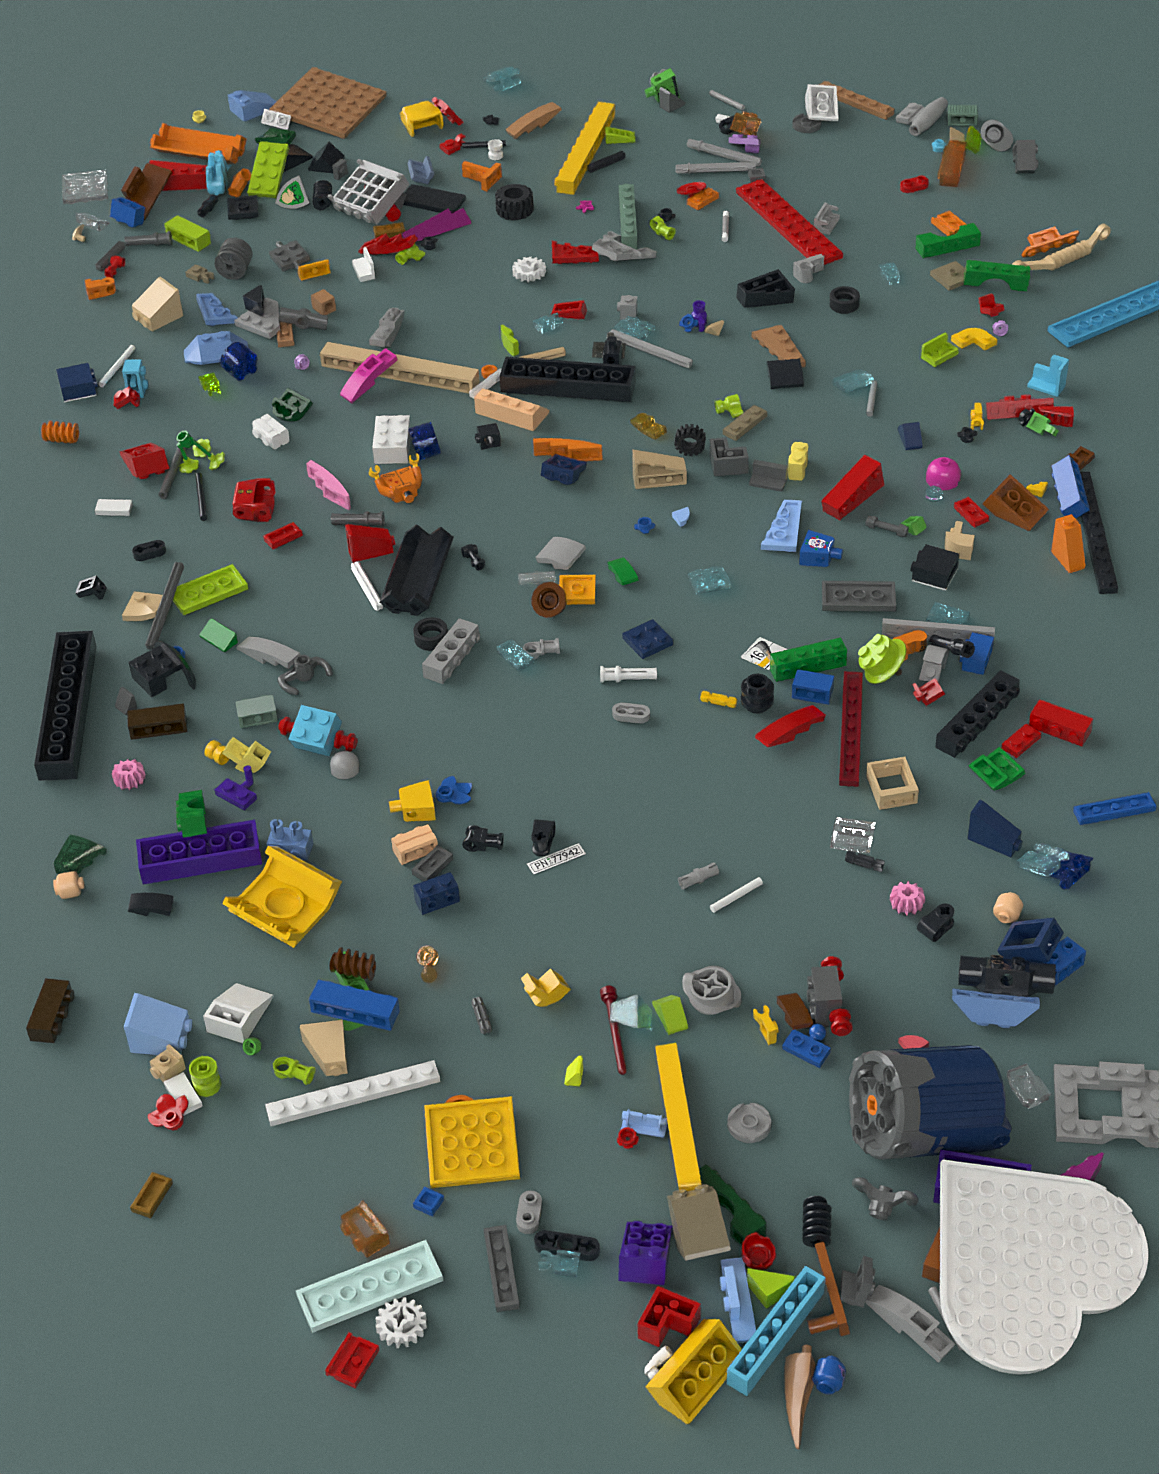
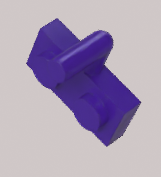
M249 765L244 767L246 780L241 785L227 778L214 789L216 796L244 811L257 800L256 793L248 790L254 783L252 769Z

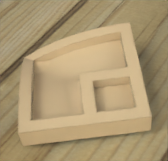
M134 591L122 614L123 621H143L155 618L163 595Z

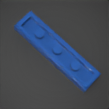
M1148 792L1074 806L1073 812L1079 824L1084 825L1156 811V804Z

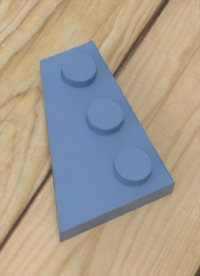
M213 293L196 294V300L206 326L235 323L234 320L237 317L232 315L228 308H224L222 302Z

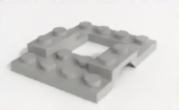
M1099 1062V1067L1054 1064L1056 1141L1105 1144L1115 1138L1135 1139L1145 1147L1159 1148V1070H1144V1064ZM1077 1088L1121 1091L1122 1117L1102 1115L1101 1121L1079 1119Z

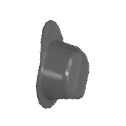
M988 120L981 127V137L994 150L1006 151L1013 144L1012 133L1001 122Z

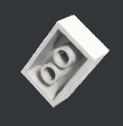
M409 415L376 416L373 438L374 464L408 463L411 437Z

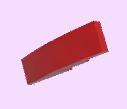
M383 234L365 242L358 252L364 254V247L367 248L369 254L373 255L399 252L411 248L418 238L415 234L403 238L401 234L391 238L387 234Z
M814 705L801 708L771 723L758 732L755 738L767 748L794 741L796 734L809 731L811 724L824 721L826 714Z

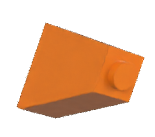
M1072 514L1055 520L1051 550L1069 573L1085 569L1086 566L1081 525Z

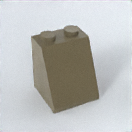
M705 1184L696 1186L695 1190L686 1191L685 1189L676 1190L673 1192V1195L667 1196L676 1247L685 1260L731 1251L717 1193L712 1186L709 1187V1185Z

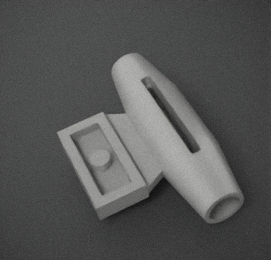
M940 97L929 103L926 107L910 103L896 116V122L912 123L909 131L912 135L917 136L929 129L941 117L948 105V101L944 97Z

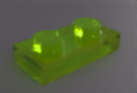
M970 126L967 129L965 145L968 150L976 154L980 151L981 134L973 126Z

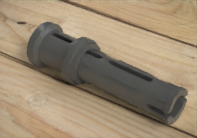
M168 231L167 233L155 232L153 235L125 236V245H172V234Z
M366 511L363 514H331L332 525L363 524L368 527L370 525L384 527L385 523L383 511H380V513H369V511Z

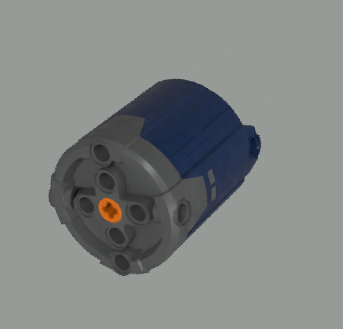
M962 1045L872 1050L863 1052L852 1062L853 1068L849 1077L851 1082L849 1091L850 1125L854 1142L859 1144L866 1154H870L876 1159L884 1160L940 1155V1150L959 1153L985 1152L1000 1149L1009 1143L1012 1127L1005 1115L1006 1096L1002 1076L995 1061L982 1048Z

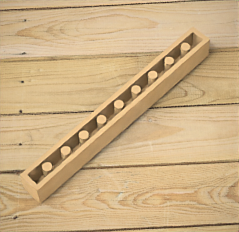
M327 342L320 352L321 365L323 367L355 372L372 353L378 355L380 351ZM397 354L395 355L398 360L378 376L469 393L471 389L480 383L479 369Z

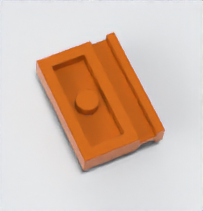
M951 211L939 214L936 218L931 217V223L947 236L956 234L959 231V226L966 225L965 222Z

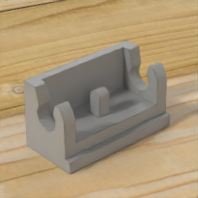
M826 202L814 218V227L821 233L830 235L840 220V215L832 212V210H839L837 206L829 205Z

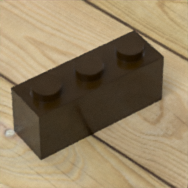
M184 703L127 711L128 730L131 740L188 732Z
M45 978L26 1026L30 1041L55 1043L57 1035L61 1034L62 1022L67 1018L68 1006L74 999V990L71 988L70 981Z

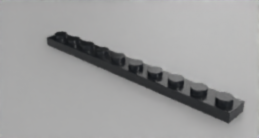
M1081 471L1090 509L1081 515L1098 591L1099 594L1118 593V585L1090 472Z

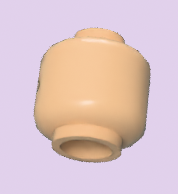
M75 871L58 874L56 880H53L56 896L59 895L61 899L78 897L81 894V889L85 888L83 877H79Z
M1015 893L1001 894L995 903L993 913L1002 923L1016 922L1022 912L1023 902Z

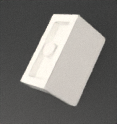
M366 247L363 248L364 258L352 260L360 282L375 279L374 264Z

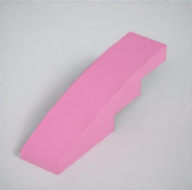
M312 460L307 462L308 477L314 479L316 487L323 490V497L347 510L351 509L349 494L343 485L319 464Z

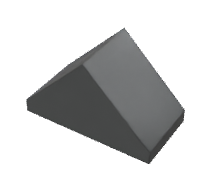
M662 87L659 89L660 108L670 113L685 105L684 101Z

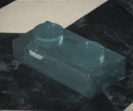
M512 639L496 647L497 653L519 672L534 664L533 657Z

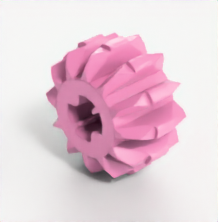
M127 759L124 762L120 760V763L114 765V770H112L114 784H116V787H120L121 790L128 788L130 791L133 787L138 788V785L143 784L146 775L141 762H137L136 759L132 761Z
M909 881L906 884L900 882L898 886H894L892 889L890 903H892V909H897L898 914L904 912L906 916L909 913L915 915L917 911H921L925 903L923 889L918 887L917 883L911 885Z

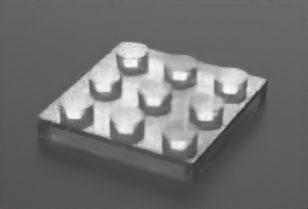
M99 170L62 175L63 203H86L108 199L107 171Z

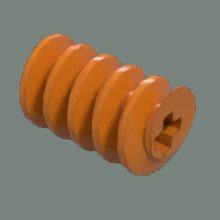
M49 421L48 425L44 422L41 430L42 439L47 442L50 440V442H69L74 444L79 438V425L75 423L72 427V423L69 422L66 427L65 422H62L61 425L58 421L54 425L53 421Z

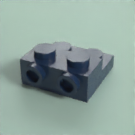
M556 454L542 463L541 476L550 481L558 480L565 485H571L579 480V473L586 469L587 462Z

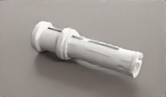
M600 666L601 683H604V681H616V683H619L621 680H657V668H621L619 666L604 668Z

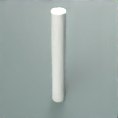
M761 878L754 879L710 905L711 911L715 913L763 884Z

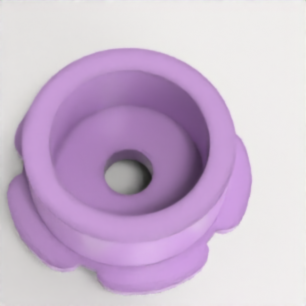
M1003 320L995 322L992 326L993 333L998 336H1004L1008 331V325Z
M300 354L295 358L294 364L296 369L305 370L309 366L307 356Z

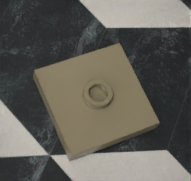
M957 261L931 270L930 276L950 291L963 285L965 268Z

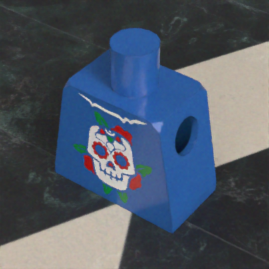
M808 530L800 550L799 565L828 567L831 558L842 559L843 549L834 548L835 539L833 537Z

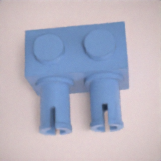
M277 819L270 822L271 832L267 841V847L278 846L294 856L308 861L313 846L311 830L302 829V823L299 821L298 827L297 822L294 821L290 823L288 828L283 827V822L280 819L278 823Z

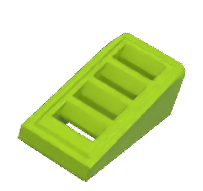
M605 127L606 144L635 142L634 132Z

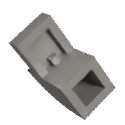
M928 645L923 657L924 662L919 680L929 682L936 678L939 683L942 668L945 669L949 655L948 649Z

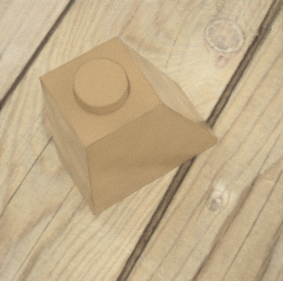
M343 1020L300 1025L302 1042L326 1076L348 1074Z

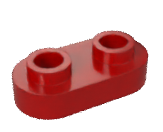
M923 175L905 179L900 183V190L904 193H912L927 189L929 179Z

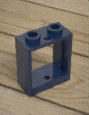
M1054 917L1012 922L997 952L1004 959L1022 957L1025 961L1049 962L1064 932ZM1036 938L1033 944L1021 945L1024 939Z

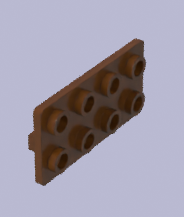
M149 163L145 165L142 171L139 167L134 166L121 189L126 199L145 207L144 220L147 218L172 174V171Z

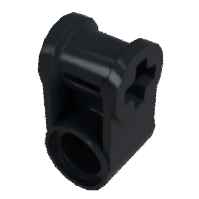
M534 820L531 840L533 842V853L536 856L549 854L555 836V821Z
M946 903L938 905L937 908L920 920L917 925V931L932 942H937L954 925L952 917L955 910L952 905Z

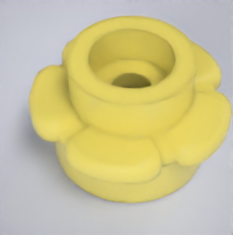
M195 111L192 119L196 123H203L206 115L203 111Z

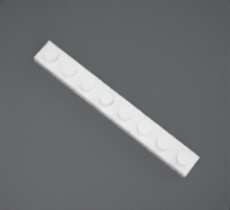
M433 1060L268 1103L265 1106L270 1126L438 1083L440 1082V1076Z

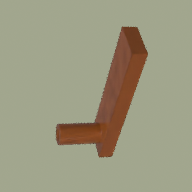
M824 1242L815 1244L834 1314L808 1320L810 1334L839 1328L841 1336L848 1335L850 1332L825 1244Z

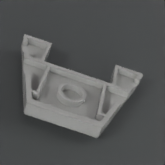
M609 231L607 235L605 234L603 239H598L593 243L592 250L598 252L599 255L607 256L612 261L656 258L657 253L647 247L636 250L620 243L621 235Z

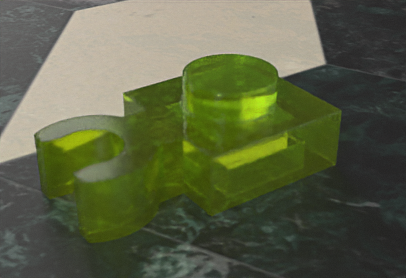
M214 372L198 376L199 383L204 391L208 390L209 396H212L213 391H217L218 394L221 393L219 381Z

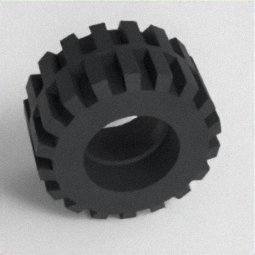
M508 184L500 187L495 193L496 212L501 218L521 220L533 213V192L529 187L521 184Z

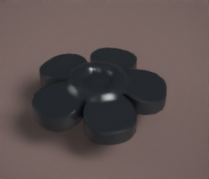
M487 115V117H483V121L488 125H497L499 118Z

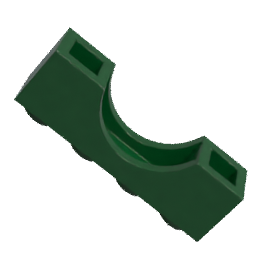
M707 1164L699 1169L701 1185L712 1186L716 1190L719 1205L726 1208L733 1216L730 1223V1236L740 1246L746 1236L757 1232L760 1236L765 1237L766 1220L761 1214H757L746 1199H741L736 1194L735 1189L730 1184H726L715 1169L712 1170Z

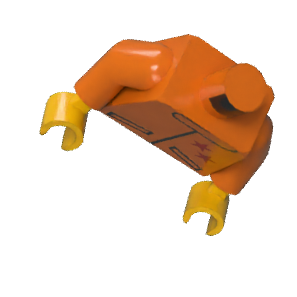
M416 453L417 460H412L411 455L409 456V463L413 465V468L411 466L382 474L380 477V467L375 465L376 472H373L370 467L369 475L375 478L374 482L379 493L391 498L396 503L401 501L406 503L413 502L414 497L418 495L417 490L420 489L422 484L420 466L418 467L419 455Z

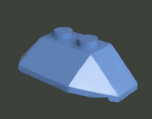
M230 331L197 335L184 350L185 363L198 365L232 361L249 354L247 341Z
M953 989L952 1000L972 1022H976L980 1026H988L989 1024H996L1001 1028L1017 1026L1040 1007L1039 997L992 994Z

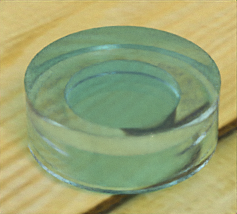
M931 486L925 490L926 500L938 502L942 499L943 491L941 488Z

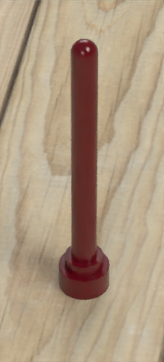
M604 986L600 989V997L607 1006L618 1072L620 1075H625L627 1069L615 1002L618 997L617 990L614 986Z

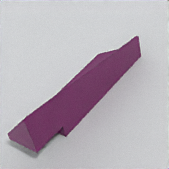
M464 208L452 214L447 209L403 232L402 236L406 238L415 234L418 238L417 241H420L425 237H432L469 225L471 220Z

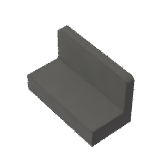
M754 460L753 474L749 485L781 492L788 479V466Z

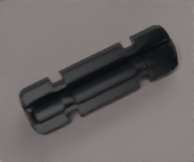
M847 851L845 861L851 864L855 862V865L868 869L874 868L875 871L882 872L885 862L881 859L874 860V857L860 853L856 855V852Z

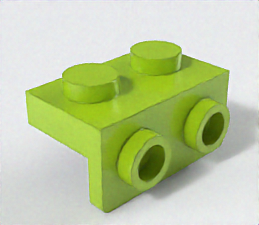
M945 332L922 345L921 358L936 367L958 355L959 349L947 341L948 334Z

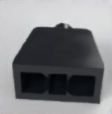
M609 336L605 340L603 349V364L622 365V341L617 340L615 336Z

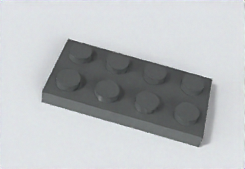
M822 581V611H896L895 581Z

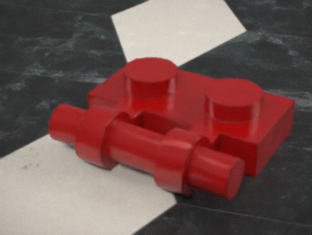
M437 97L432 99L434 106L438 107L442 115L446 116L452 124L456 123L460 126L463 123L445 102L437 99Z

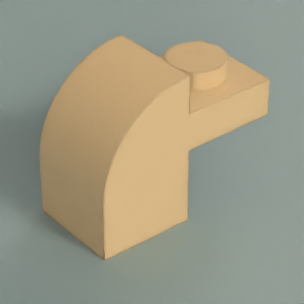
M956 521L955 527L951 528L950 532L946 531L945 550L959 553V559L971 560L975 535L962 534L963 522Z

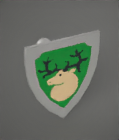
M300 175L289 180L281 188L275 204L284 208L297 209L310 203Z

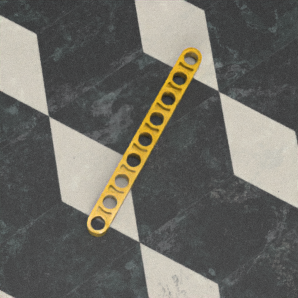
M677 1043L655 1046L678 1187L679 1190L692 1191L695 1190L696 1186L701 1185Z

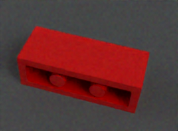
M1039 699L1030 713L1029 725L1038 731L1083 747L1092 731L1093 718Z

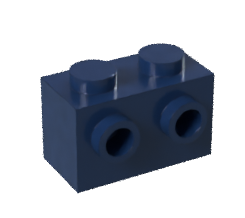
M451 872L413 885L415 902L422 915L460 902L458 884Z

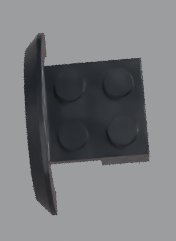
M157 641L154 644V649L129 661L132 678L151 697L167 690L165 678L181 669L186 676L189 686L193 690L196 688V679L188 663L174 647L165 642Z

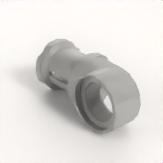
M555 638V640L540 639L538 642H528L523 646V656L528 660H535L545 653L560 654L559 638ZM533 649V650H535L536 652H534V653H529V652H527V650Z

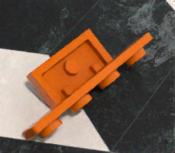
M1054 226L1030 234L1027 239L1031 246L1026 247L1021 255L1023 258L1027 256L1032 257L1039 252L1044 253L1051 248H1059L1066 243L1071 244L1076 241L1080 232L1076 230L1060 236L1057 228Z

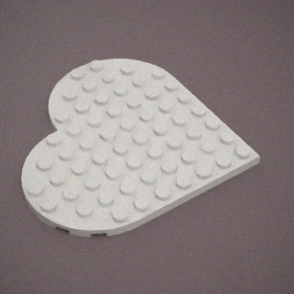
M942 1160L940 1163V1304L945 1323L955 1341L976 1361L1004 1373L1030 1374L1054 1365L1069 1351L1077 1338L1082 1314L1103 1313L1120 1306L1135 1293L1143 1280L1148 1264V1246L1141 1224H1138L1131 1213L1133 1210L1120 1197L1117 1198L1108 1192L1106 1187L1090 1180Z

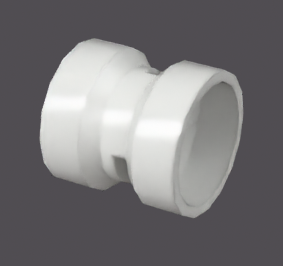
M495 139L488 142V155L490 159L499 160L503 157V151L501 150L503 147L502 141Z

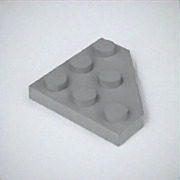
M265 298L264 316L247 311L234 320L235 325L268 339L272 338L279 330L281 331L278 320V301Z

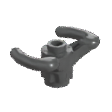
M303 654L297 656L294 660V667L281 674L277 680L284 691L289 694L298 695L299 690L289 686L286 682L295 679L304 682L311 680L314 676L313 669L317 665H321L325 669L326 675L330 677L333 675L332 668L327 661L320 657L310 658L308 655Z
M856 1177L852 1181L853 1187L860 1192H865L870 1199L869 1215L876 1219L886 1221L888 1216H891L893 1207L904 1201L909 1206L916 1205L919 1202L918 1196L908 1190L893 1193L892 1188L882 1185L878 1189L872 1186L867 1179Z

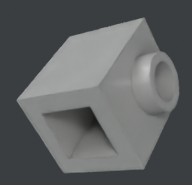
M621 296V301L617 303V311H620V321H636L638 314L637 296Z

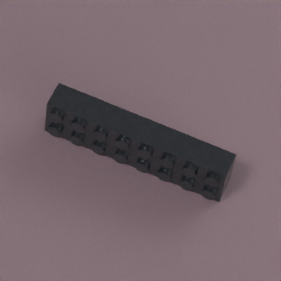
M505 357L499 376L500 391L504 393L631 402L636 383L635 366L520 357Z

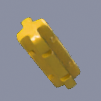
M702 691L700 696L702 702L708 703L710 701L712 704L727 705L730 708H736L737 706L736 697L730 696L728 698L726 695L711 694L707 691Z

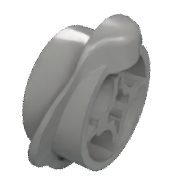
M707 966L683 975V990L688 996L691 1005L698 1012L706 1015H715L732 1008H738L741 1005L740 988L736 985L731 973L720 966Z

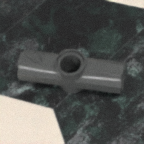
M281 307L278 320L279 322L295 324L300 329L312 327L326 330L328 316L311 313L306 308L293 310Z

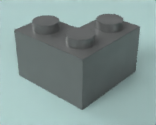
M1017 140L1014 144L1013 162H1015V174L1034 173L1036 168H1038V159H1036L1038 144H1035V140Z
M727 437L710 439V459L714 476L748 473V453L746 447L729 448Z

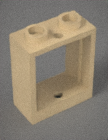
M906 757L867 763L866 777L879 810L918 803L919 789ZM901 774L905 784L904 787L880 789L876 778Z

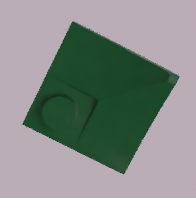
M270 128L262 136L256 137L255 141L257 144L259 142L290 144L296 137V133L286 129Z

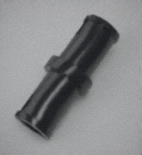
M214 194L210 195L198 209V215L204 218L208 212H211L214 209V205L218 202V197Z

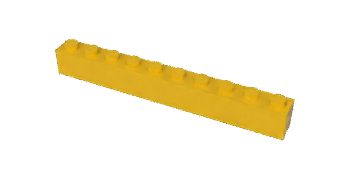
M598 102L596 107L593 108L588 122L585 123L584 129L581 130L580 136L576 140V144L573 145L571 153L568 154L567 160L564 161L563 168L560 169L558 177L555 178L554 185L556 186L557 193L575 194L587 171V165L593 160L605 137V127H610L615 118V104Z

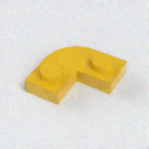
M968 328L951 336V341L961 349L975 343L983 350H987L997 345L998 341L987 331L979 328Z

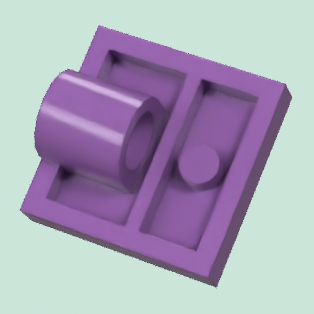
M733 134V137H729V143L745 144L746 153H759L761 139L754 135H747V138H743V135Z

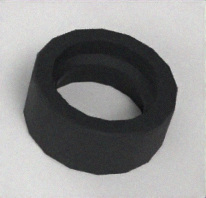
M840 286L830 292L829 306L833 311L848 314L859 308L860 293L855 288ZM838 299H850V301H841Z
M435 617L419 620L413 628L415 644L422 650L433 651L448 633L447 624ZM427 631L440 632V634L435 637L422 636V634Z

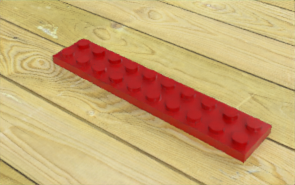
M762 179L736 188V193L806 258L822 254L824 256V265L843 258V252Z

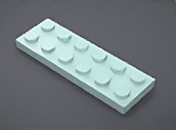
M424 1240L296 1290V1295L313 1333L384 1305L386 1302H392L395 1298L399 1299L443 1281V1276L427 1241Z

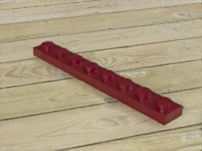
M844 671L839 786L859 787L863 672Z

